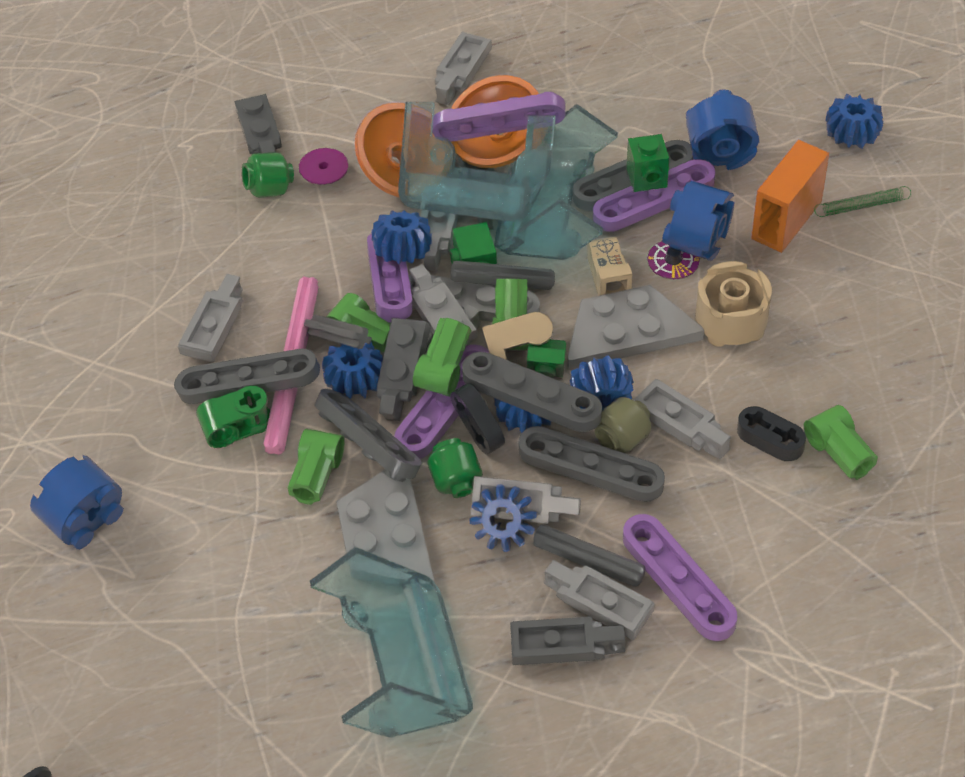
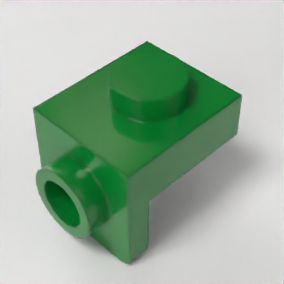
M549 339L543 345L534 346L529 344L527 368L550 378H563L566 341Z

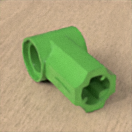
M496 279V317H493L492 324L527 314L528 279ZM529 343L508 350L528 351Z
M347 293L326 317L366 327L368 329V336L372 337L371 342L374 348L384 353L391 323L371 311L368 304L360 296L354 293Z
M451 318L439 319L427 354H423L416 364L413 375L414 386L450 397L451 392L455 391L458 385L461 369L459 363L471 333L469 326Z
M835 405L804 422L803 429L811 446L818 451L825 450L849 478L858 480L867 475L876 465L877 455L856 433L854 421L843 406Z
M307 428L303 431L298 446V462L287 487L290 496L296 498L300 503L309 505L321 500L332 468L337 469L341 463L345 446L344 436Z

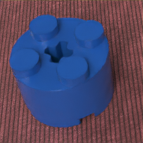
M719 90L712 97L702 100L686 112V126L694 160H705L711 163L714 168L715 166L726 165L727 170H734L747 164L755 157L757 145L760 143L752 106L742 97L733 95L729 90Z
M687 182L683 191L676 190L672 197L670 210L674 211L671 223H668L664 230L662 242L669 245L672 249L709 261L714 260L721 249L715 247V244L720 237L726 238L731 224L735 202L730 201V199L734 197V194L699 182Z
M82 455L83 460L79 461L74 456L67 458L50 470L39 484L43 488L39 498L33 495L30 502L31 511L63 543L73 545L79 550L91 542L94 537L93 532L104 523L111 525L116 522L124 509L120 505L122 499L121 487L86 455Z

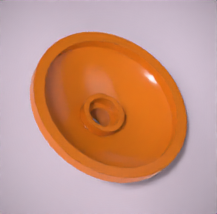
M509 75L492 76L468 87L456 99L451 109L474 106L478 103L503 101L513 97L520 98L538 95L539 93L529 82L519 77ZM544 126L506 132L501 135L494 134L449 141L454 152L466 163L481 168H497L511 164L527 154L537 143Z
M387 103L374 108L362 120L355 136L356 157L367 178L384 192L406 199L426 196L427 189H438L445 182L452 167L451 145L449 141L440 140L433 135V117L429 113L407 103ZM392 157H396L400 163L395 162Z

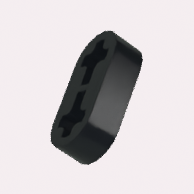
M466 383L451 392L452 404L478 448L483 453L490 454L505 444L504 434L478 390L472 384Z
M758 406L747 407L739 414L737 434L744 442L782 461H794L802 456L805 448L806 434L801 427ZM756 422L761 424V426H760V425H756L754 428H751V427L748 426V425H751V426H752V425H754ZM788 439H791V440L794 441V442L788 443V445H784V444L781 443V442H786V441H788Z

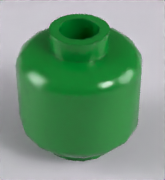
M255 153L248 158L247 163L242 165V183L244 188L250 190L251 194L255 197L281 196L287 191L289 183L294 181V169L291 163H287L281 153Z
M459 438L447 439L435 445L432 449L433 453L427 460V465L438 492L452 494L453 498H462L472 494L474 476H483L474 447L469 443L461 442Z

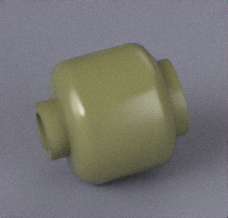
M620 397L614 400L602 410L601 422L594 430L598 442L606 448L622 453L630 452L649 436L651 432L650 412L641 401H634L627 397Z

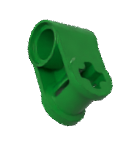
M246 386L230 394L209 399L199 405L196 410V416L208 445L213 448H222L238 440L265 432L270 416L265 391L258 386ZM248 396L251 398L252 405L248 404ZM258 415L260 421L259 424H257L255 421L254 416Z

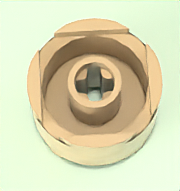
M737 261L722 262L707 270V275L700 279L698 283L695 318L696 322L704 329V335L707 336L709 343L714 346L741 345L760 340L763 337L768 323L772 286L768 277L759 269L756 273L747 269L746 263Z

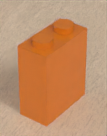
M798 139L757 190L752 240L781 253L785 250L813 214L814 209L816 210L815 206L817 205L818 207V204L822 202L829 152Z

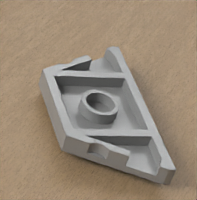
M651 285L581 299L568 352L567 366L569 369L579 367L580 362L592 361L593 357L602 359L609 355L611 359L624 358L701 341L704 337V329Z
M383 470L336 501L350 574L364 577L377 576L383 579V581L398 584L400 579L421 583L422 589H435L434 577L411 479H406L404 482L397 481L388 477Z

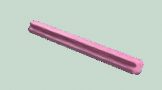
M304 276L299 280L284 351L306 349L309 334L307 333L308 327L304 326V322L306 319L311 320L319 288L317 285L318 281L314 277L308 278ZM298 387L279 390L274 393L263 443L265 452L268 454L280 455L285 451Z

